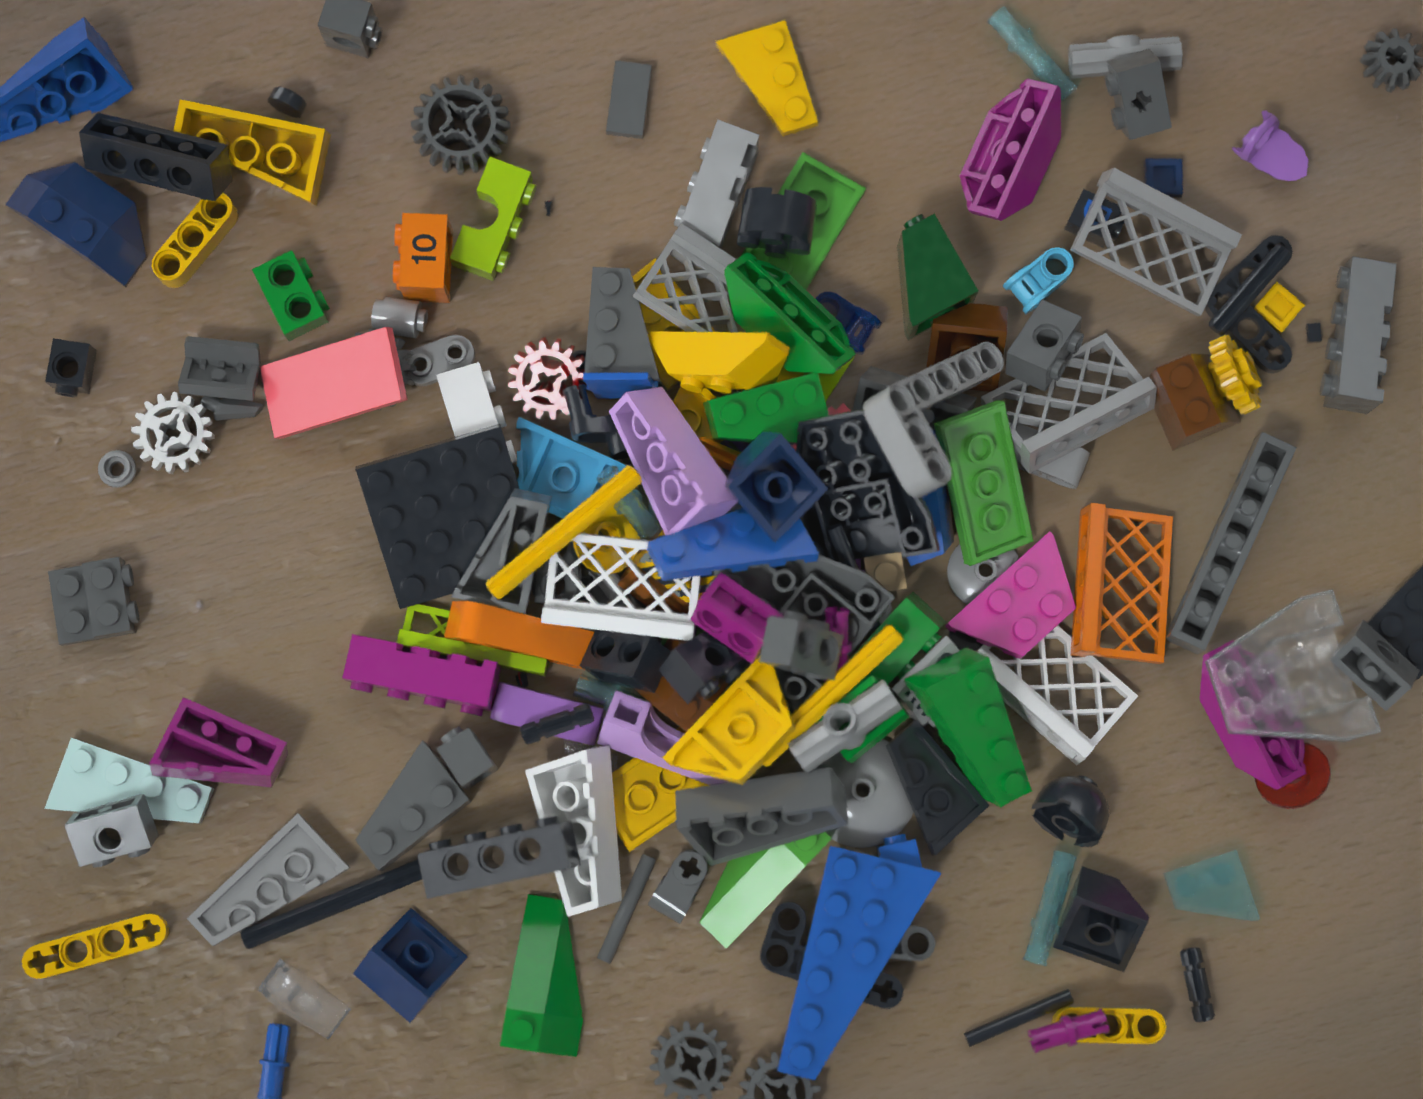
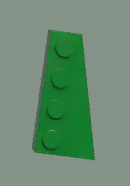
M965 648L903 679L908 688L915 693L920 701L919 705L926 716L931 718L939 730V736L955 755L956 762L969 782L985 800L1002 807L1032 791L988 656L970 648Z

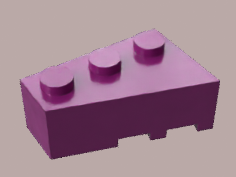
M183 697L149 765L152 776L272 787L288 756L287 742Z

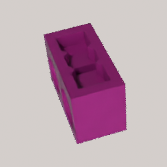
M720 572L700 597L690 621L753 663L761 653L768 616L783 618V615Z

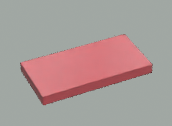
M383 327L260 366L273 435L277 439L407 401L394 333L390 327Z

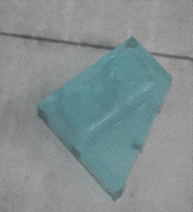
M1237 850L1163 873L1176 910L1248 921L1260 920Z

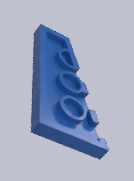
M744 508L655 539L647 544V551L662 581L711 575L712 571L732 569V572L744 571L748 569V566L769 564L770 567L784 566L786 561L802 559L804 563L818 561L819 556L800 518L776 542H773Z

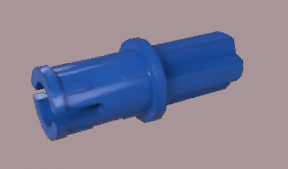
M272 1023L268 1026L264 1058L259 1059V1064L263 1065L259 1094H257L258 1099H282L285 1067L290 1065L289 1062H286L290 1036V1026Z

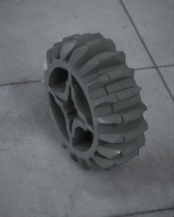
M463 75L458 76L457 85H452L449 77H445L443 79L445 88L440 90L433 83L430 85L433 93L432 97L424 93L420 95V100L426 107L415 106L413 108L414 114L419 117V119L411 121L412 129L419 131L413 135V140L415 144H423L419 149L421 156L424 157L432 154L429 162L433 167L443 160V172L448 173L454 164L456 165L458 175L464 174V165H470L472 172L477 173L479 171L477 162L482 160L484 165H486L489 153L498 157L501 156L502 150L496 143H508V136L503 131L510 130L511 124L510 121L503 118L509 115V111L506 106H499L503 101L500 94L490 96L493 90L490 84L484 85L479 90L480 82L476 77L471 80L469 86L466 85ZM470 100L479 105L473 104L467 108H460L453 101ZM442 108L447 117L446 122L439 128L440 132L432 136L431 127L433 119ZM489 114L491 117L490 129L485 139L480 142L475 130L483 122L482 118ZM453 115L457 120L462 119L463 123L467 120L469 136L465 130L460 131L459 127L455 130ZM455 142H462L469 147V150L454 151L443 147V145L449 146Z

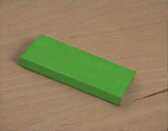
M802 152L778 194L784 195V191L787 189L806 194L816 200L817 214L810 254L798 255L787 252L786 258H772L764 254L765 249L758 247L745 248L741 256L746 252L755 255L757 260L768 262L789 273L807 290L865 193L866 188Z
M996 400L935 423L938 443L952 469L951 480L947 483L964 564L973 566L1033 542L1005 402Z

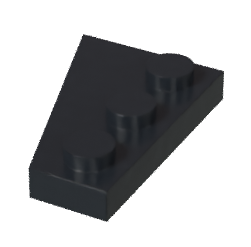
M917 720L912 721L886 745L932 856L937 855L990 805Z

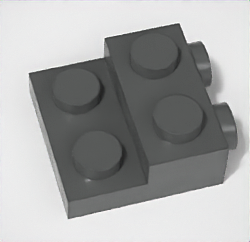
M120 557L85 562L81 566L48 571L59 645L64 646L136 633L134 623H139L140 621L139 610L136 601H131L129 587L134 586V578L131 565H125V560Z

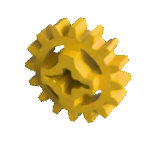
M1226 334L1210 341L1208 348L1212 354L1210 356L1212 362L1208 363V369L1212 374L1220 396L1222 398L1226 397L1227 401L1232 400L1235 409H1238L1241 415L1260 408L1261 399L1258 395L1260 393L1258 388L1262 386V381L1249 352H1244L1243 348L1238 349L1236 342L1231 340L1230 336Z

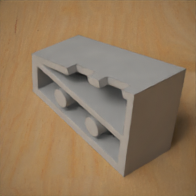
M717 119L711 138L707 137L700 155V158L703 159L699 172L694 171L690 179L687 192L691 193L687 206H680L674 226L679 227L682 223L720 249L722 248L758 155V134Z

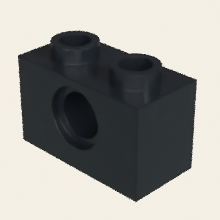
M705 631L674 648L660 667L659 672L684 701L689 704L701 696L704 700H707L725 682L729 686L732 685L746 671L744 666L748 660Z

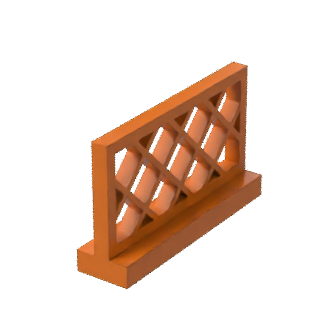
M1090 503L1080 510L1074 596L1076 609L1073 611L1070 656L1086 657L1090 655L1155 664L1164 663L1173 516L1106 508V504ZM1108 518L1120 519L1130 532L1120 541L1116 542L1108 532ZM1132 521L1141 523L1138 526H1135ZM1147 523L1162 525L1161 541L1153 547L1139 531ZM1132 536L1146 550V553L1134 563L1120 547ZM1107 543L1111 547L1108 551H1106ZM1161 547L1159 555L1156 550ZM1112 552H1115L1128 567L1115 579L1105 568L1106 557ZM1149 556L1159 566V577L1152 583L1137 568ZM1130 572L1144 587L1133 599L1118 584ZM1104 579L1109 583L1106 587H1104ZM1157 584H1158V592H1157V591L1155 590V588H1154V586H1156ZM1111 588L1125 603L1114 615H1111L1103 605V595ZM1147 592L1157 603V612L1149 620L1135 605V602ZM1128 608L1142 624L1130 636L1115 620ZM1103 616L1106 619V621L1101 625ZM1155 620H1156V628H1154L1153 625H1152V623H1153ZM1109 624L1123 640L1114 649L1100 647L1101 631ZM1145 629L1155 640L1154 654L1141 652L1132 641ZM1127 645L1131 651L1121 649Z

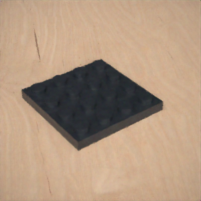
M500 424L355 466L399 608L403 609L453 594L515 488L520 489Z

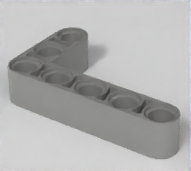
M983 342L892 384L865 402L863 408L866 420L903 488L912 497L921 498L948 483L952 476L950 463L922 412L977 386L1003 369L1004 360L1000 350L993 343Z

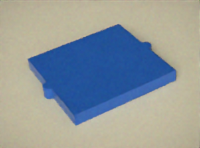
M648 372L583 374V381L587 385V390L592 391L597 399H619L626 392L658 387V381H654Z

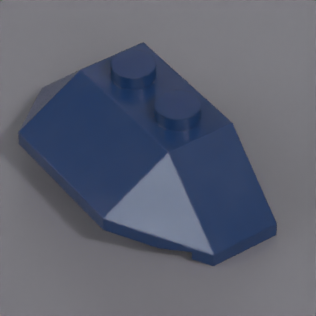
M76 162L26 175L5 204L124 287L129 284L147 259L135 202Z

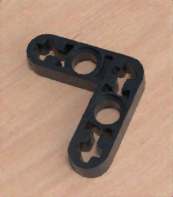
M1278 235L1266 238L1214 287L1205 307V311L1211 319L1218 312L1214 307L1217 302L1214 296L1217 295V297L1223 298L1226 295L1230 298L1241 285L1238 278L1239 272L1247 268L1254 270L1270 252L1267 246L1273 248L1276 244H1281L1289 250L1292 258V246L1287 239ZM1251 305L1226 332L1240 348H1243L1244 352H1249L1254 363L1266 373H1279L1291 361L1292 351L1288 343ZM1242 320H1251L1257 325L1258 333L1255 338L1246 339L1240 335L1238 325ZM1266 334L1270 339L1264 345L1271 351L1278 348L1282 352L1279 356L1282 363L1273 361L1270 364L1266 360L1269 355L1268 351L1262 345L1257 351L1252 346L1257 344Z

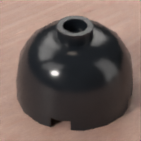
M1064 776L1052 780L1043 787L1032 805V809H1036L1032 816L1045 831L1055 838L1063 841L1064 834L1076 839L1074 843L1076 846L1093 847L1099 844L1105 832L1109 819V805L1105 796L1092 779L1086 776Z

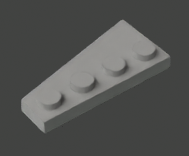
M297 813L200 905L187 920L212 946H216L347 871L350 867L315 829Z

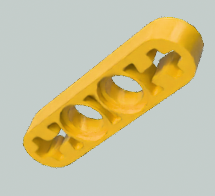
M144 914L51 940L28 948L22 958V967L28 976L42 979L138 953L162 945L168 938L169 925L160 915ZM148 920L151 921L152 925L160 926V932L155 934L154 941L151 942L148 936L135 938L134 940L138 946L132 948V935L127 925L133 924L132 932L145 929L147 927L146 921ZM111 930L119 931L124 937V945L117 952L109 951L104 945L105 935ZM75 940L82 941L86 945L88 952L86 958L79 963L73 962L67 953L69 945ZM59 945V957L64 964L63 968H59V961L45 964L44 972H41L39 967L33 968L32 961L37 959L36 952L40 951L42 956L58 954L54 946Z

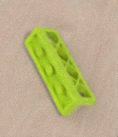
M420 604L407 607L403 629L399 630L397 643L403 644V647L427 648L440 652V655L444 656L452 653L475 659L477 663L482 664L484 660L495 661L501 668L546 677L549 664L547 659L437 637L435 635L440 632L443 635L445 634L447 622L442 625L437 617L448 619L450 611ZM415 612L431 615L438 628L429 634L411 631Z

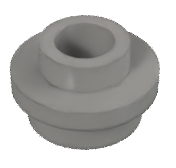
M114 450L106 453L101 458L98 465V473L104 483L114 488H120L128 485L134 479L136 464L128 453ZM117 463H122L124 466L123 473L119 476H114L112 474V467Z

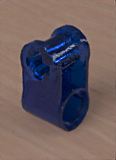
M831 291L819 294L815 299L820 304L830 303L836 308L837 316L835 318L842 324L848 336L850 347L854 349L856 354L863 355L866 351L864 345L874 329L881 327L882 322L867 310L855 306L837 293ZM862 325L863 328L861 329L859 334L857 336H854L858 327Z

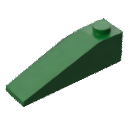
M528 894L500 1046L538 1053L577 1057L583 1025V1012L566 909L561 899Z

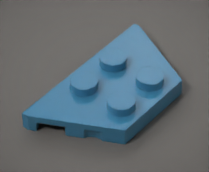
M519 417L517 420V429L521 430V451H517V466L519 468L517 481L519 487L522 490L552 496L549 513L562 519L628 466Z

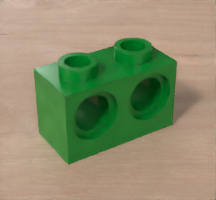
M290 250L252 269L288 341L328 323L324 312L330 308L321 290L313 292L308 279L314 277L305 257L297 259L294 252ZM290 270L295 273V278L291 284L287 286L277 284V277L281 272ZM299 303L311 305V311L305 318L298 319L293 317V309Z

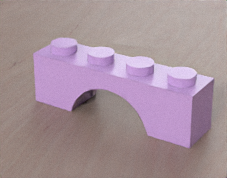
M615 691L597 744L602 746L610 745V749L708 785L730 782L670 766L662 757L685 733L664 723L655 713L651 703Z

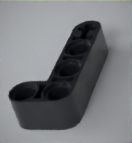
M786 902L780 904L773 911L760 950V960L767 970L798 981L806 947L799 945L806 924V915L804 910L795 903ZM786 908H792L799 915V924L790 931L782 929L778 923L779 913ZM776 944L785 947L788 953L787 961L779 967L770 965L766 959L767 950ZM881 972L874 984L883 986L886 980H889L891 982L890 988L895 990L894 997H887L885 1002H881L880 994L870 990L863 1002L879 1008H893L903 998L904 990L898 978Z

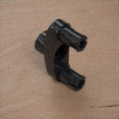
M576 385L564 389L562 392L565 396L571 418L569 428L573 440L585 443H607L612 459L628 458L629 455L611 415L600 417L593 415L586 392V385H579L578 389Z

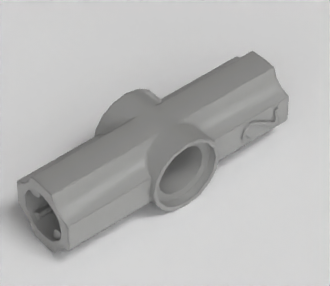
M1122 35L1110 38L1107 42L1069 45L1068 65L1071 79L1105 76L1109 74L1108 60L1145 49H1150L1160 60L1162 71L1180 70L1182 68V45L1179 36L1140 39L1136 35Z
M881 680L849 703H839L831 706L825 712L821 722L791 741L788 746L802 768L808 773L842 749H854L864 742L867 732L897 713L902 707L886 683ZM851 722L847 729L839 731L844 723Z

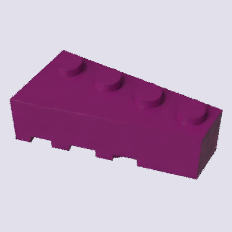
M352 634L342 677L345 681L351 682L350 689L372 693L373 687L388 690L387 697L409 701L410 695L424 697V705L443 709L446 708L447 702L461 705L460 712L481 717L483 710H492L502 669L497 662L484 660L482 664L477 663L475 659L452 653L444 656L440 655V652L415 646L406 648L400 643Z

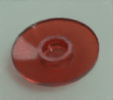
M1304 742L1305 753L1303 763L1306 766V774L1297 778L1301 779L1297 783H1288L1276 790L1255 778L1257 789L1263 799L1271 805L1283 809L1301 808L1319 799L1326 791L1331 779L1329 761L1319 748Z

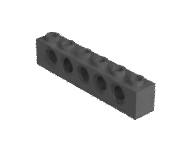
M1264 432L1254 439L1167 630V641L1197 655L1206 650L1297 447Z

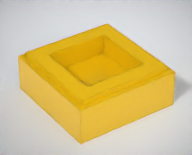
M1276 282L1254 309L1280 335L1305 304L1280 283Z

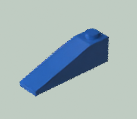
M85 17L54 37L0 87V142L34 132L36 127L57 120L59 124L71 120L70 116L89 110H91V113L104 110L133 90L131 82L109 45Z

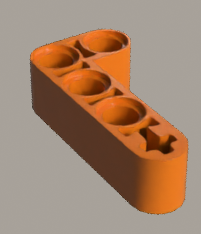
M452 601L444 638L544 658L548 662L585 670L579 665L594 632L573 626L541 623L542 618L482 603Z

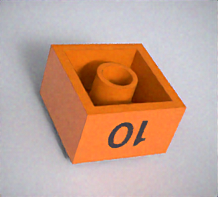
M402 213V224L395 225L394 239L395 246H398L400 261L394 260L393 283H396L397 290L401 291L406 300L450 303L452 268L450 256L453 248V229L448 215Z

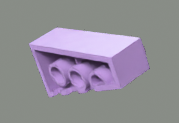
M663 387L626 392L609 410L632 464L641 476L642 486L665 536L723 516L738 502L725 487L727 482L726 476Z

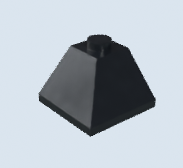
M1082 866L1069 894L1053 948L1125 972L1149 922V915L1118 878Z

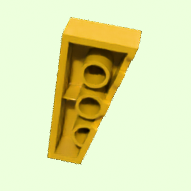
M180 99L173 131L227 144L230 164L317 206L331 134L326 129Z

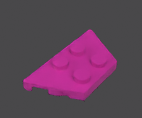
M1049 531L951 619L945 627L954 633L959 631L976 638V642L986 646L998 647L1003 653L1018 659L1027 654L1076 609L1054 535Z

